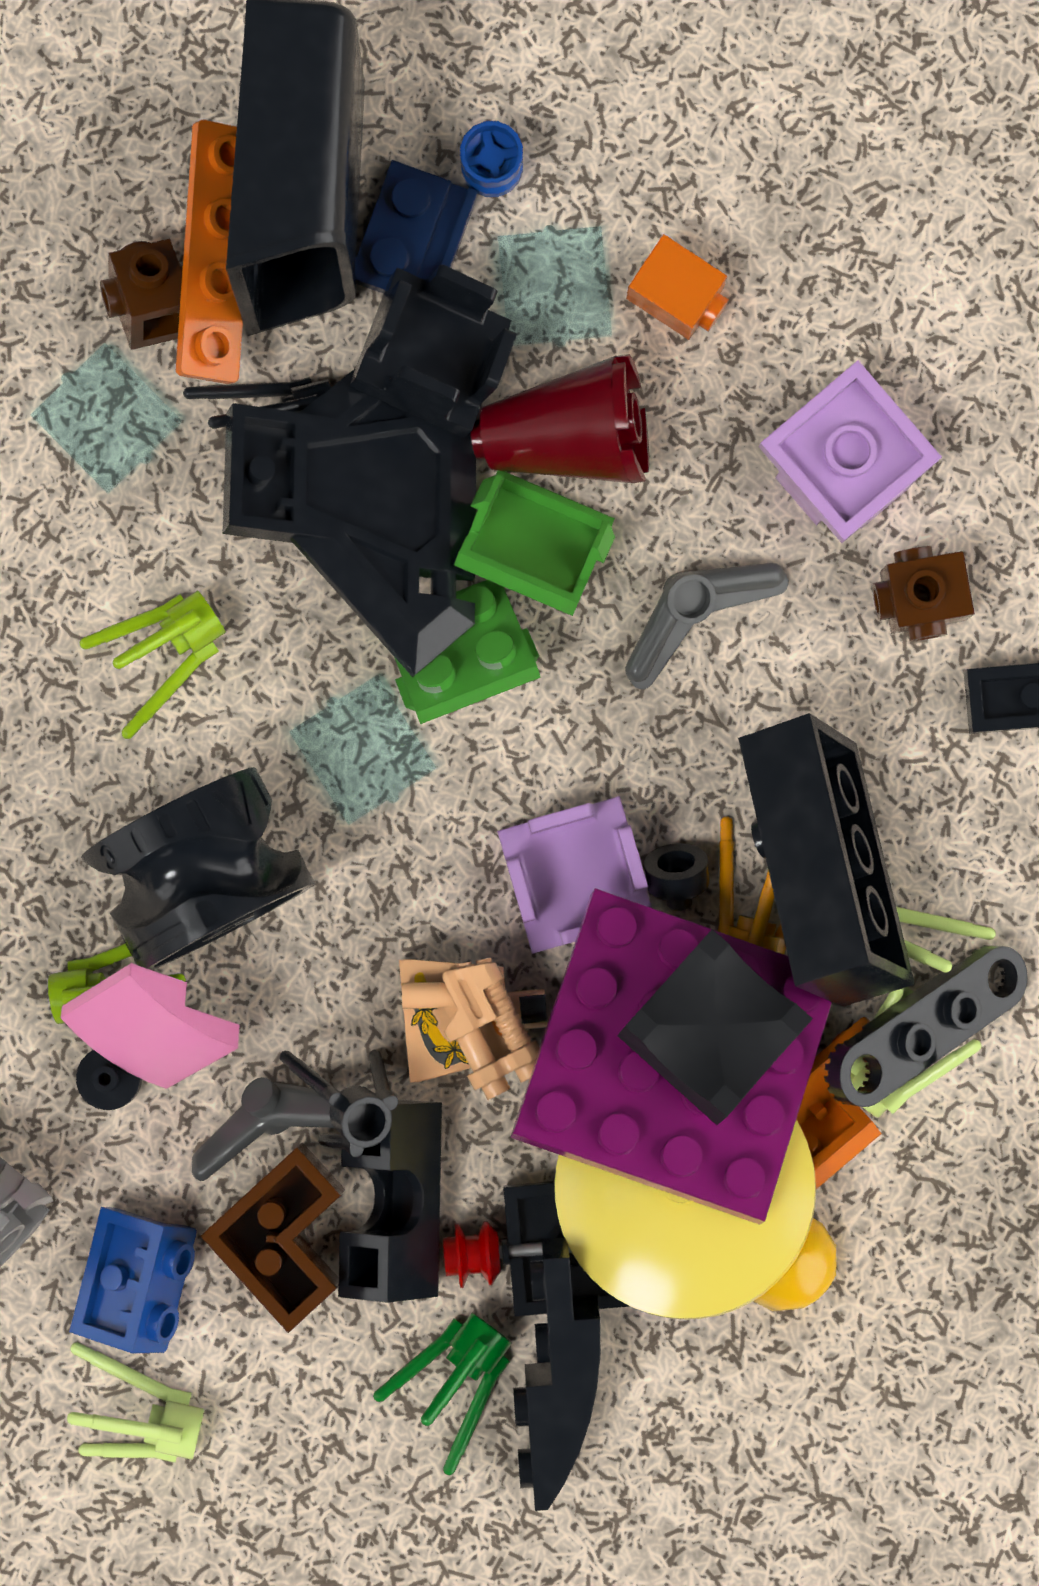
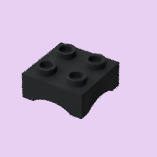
M712 929L617 1036L712 1122L718 1125L728 1117L813 1018L796 1003L783 996L757 975L739 957L730 944Z

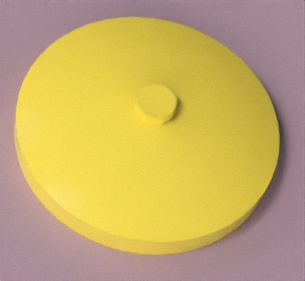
M797 1120L792 1131L766 1220L760 1225L562 1155L558 1156L556 1165L555 1203L558 1219L566 1242L580 1266L603 1290L619 1301L637 1310L665 1318L686 1320L719 1316L739 1309L765 1294L784 1276L798 1257L807 1239L815 1210V1169L807 1140Z

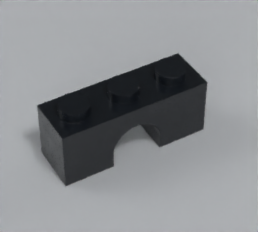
M398 1100L397 1107L391 1110L392 1123L390 1131L381 1142L364 1148L363 1153L359 1157H353L346 1150H341V1167L365 1169L372 1179L375 1199L372 1213L361 1228L340 1232L338 1297L385 1303L438 1297L442 1102Z

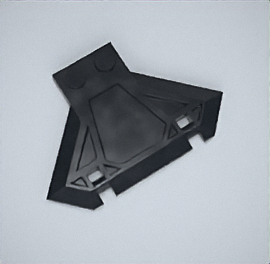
M355 369L300 412L233 403L226 413L222 534L293 543L406 671L414 677L475 624V603L456 598V580L473 581L475 574L454 566L460 548L471 529L476 515V509L471 507L476 495V456L473 451L471 432L465 438H462L349 387ZM419 577L431 578V594L419 593Z

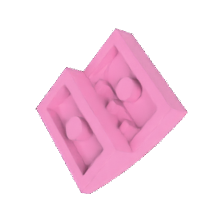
M130 963L69 1001L61 1009V1019L93 1050L126 1072L165 1089L238 1049L239 1024L186 1007L187 982Z

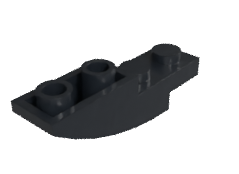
M565 1237L541 1239L543 1261H530L533 1301L546 1300L547 1323L535 1324L537 1363L525 1364L526 1387L513 1388L516 1427L529 1426L530 1448L518 1449L520 1489L533 1488L535 1511L548 1510L564 1486L580 1453L591 1420L598 1385L601 1355L598 1298L572 1299L569 1249Z

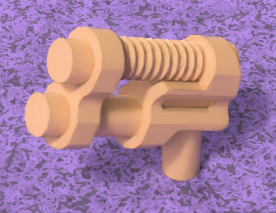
M492 958L476 960L475 966H472L471 961L455 964L456 969L446 971L443 974L444 982L402 983V1009L445 1008L448 1017L452 1021L444 1033L449 1043L457 1040L473 1071L467 1077L474 1090L482 1088L487 1100L510 1089L504 1075L515 1071L521 1083L530 1079L540 1046L537 1040L531 1041V1036H528V1031L525 1030V1025L522 1024V1019L519 1018L516 1007H513V1002L510 1001V996L507 995L504 984L500 982L504 977L497 963L492 962ZM491 1021H496V1026L499 1027V1032L502 1033V1038L505 1039L508 1050H511V1053L498 1060L495 1059L479 1028Z

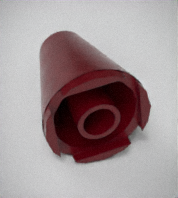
M630 354L613 356L483 406L480 420L475 421L471 431L472 446L476 458H485L488 467L491 470L622 483L645 482L646 477L644 473L649 472L650 465L646 410L645 408H639L636 394L634 392L630 393L632 389L642 388L633 358Z

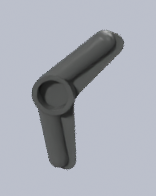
M764 563L679 572L670 576L665 582L663 593L626 664L625 672L630 682L638 689L649 688L691 627L705 620L712 612L784 593L787 590L789 580L782 567L777 563Z
M264 1077L253 1080L242 1094V1106L193 1154L192 1175L199 1181L208 1179L264 1132L275 1135L289 1127L334 1128L329 1115L331 1104L309 1087L272 1082Z

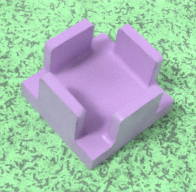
M859 360L759 445L762 452L778 469L779 473L776 476L778 482L816 526L821 521L824 522L841 543L846 541L858 529H862L942 458Z
M620 796L528 820L527 823L497 831L532 954L576 941L590 895L594 888L652 908L646 889L648 887L631 826L627 823Z

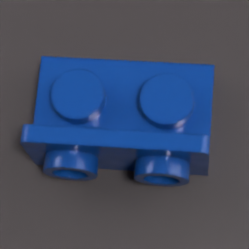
M101 1207L69 1332L132 1354L166 1352L169 1341L174 1336L178 1327L179 1312L177 1309L184 1281L194 1264L195 1250L193 1246L197 1234L196 1228L187 1225L166 1224L115 1207Z

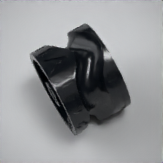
M255 767L225 776L157 808L107 836L82 854L83 862L97 871L122 875L125 890L122 900L110 912V915L136 965L154 970L271 912L316 884L299 850L281 852L270 848L261 838L267 827L272 798Z

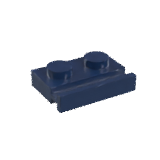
M392 160L356 257V284L384 294L389 278L397 267L422 279H428L439 265H446L452 268L476 203L478 190L470 187L469 189L452 184L450 180Z

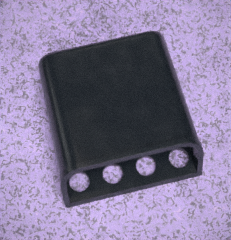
M321 0L246 1L226 272L247 336L335 311L350 303L356 295L355 264L365 84L356 18L351 10L335 2Z

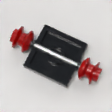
M555 1181L504 1185L508 1238H501L502 1246H499L498 1233L488 1221L483 1222L478 1235L468 1236L464 1234L458 1223L455 1224V1237L443 1238L446 1277L459 1275L460 1288H464L469 1274L482 1273L488 1285L492 1286L501 1272L500 1259L503 1258L504 1265L510 1264L514 1316L547 1314L546 1300L533 1301L530 1261H543L541 1239L564 1237L555 1203ZM568 1246L572 1299L597 1297L599 1309L629 1307V1305L619 1301L593 1281L580 1266Z

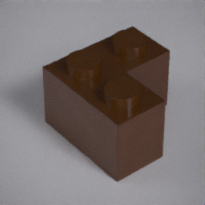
M303 1142L200 1236L287 1333L294 1329L332 1294L339 1284V1277L301 1237L300 1233L335 1202L345 1191V1188Z

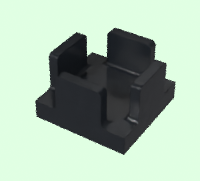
M439 265L428 279L419 278L397 267L389 278L349 387L465 438L473 429L482 403L498 387L517 333L509 330L512 320L488 310L494 303L498 291L446 265Z

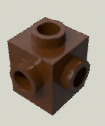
M170 238L152 243L147 241L133 242L121 250L108 253V279L100 281L101 295L109 318L119 316L130 350L178 339L183 261H178Z
M923 546L895 552V563L887 564L880 571L881 582H875L872 585L874 605L879 621L888 619L891 634L908 631L910 642L947 635L946 624L966 621L975 614L963 551L933 556L932 547ZM914 586H919L926 591L928 602L921 601L915 596Z

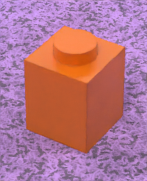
M663 234L628 286L626 299L690 340L698 326L709 332L726 307L729 299L720 293L724 289L727 275Z

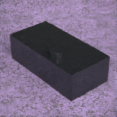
M810 713L738 738L757 818L751 824L752 837L759 854L767 862L795 986L844 1007L915 985L857 743Z

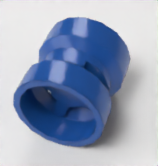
M484 121L474 125L464 135L460 145L461 174L466 185L478 190V194L484 197H500L511 192L519 183L523 173V145L518 134L509 125L499 121Z

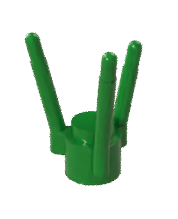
M473 1312L464 1324L454 1318L440 1337L374 1392V1400L376 1402H383L452 1346L453 1349L446 1358L456 1368L421 1417L422 1424L430 1426L452 1399L467 1376L477 1381L482 1373L485 1372L443 1467L444 1473L451 1476L456 1471L461 1457L465 1453L497 1379L510 1363V1360L503 1355L512 1342Z

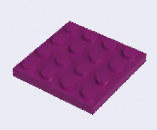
M594 888L590 895L510 1138L760 1225L765 1222L832 1002L795 986L788 956L715 931L730 944L739 957L757 975L783 996L796 1003L813 1018L728 1117L716 1125L617 1036L712 929Z

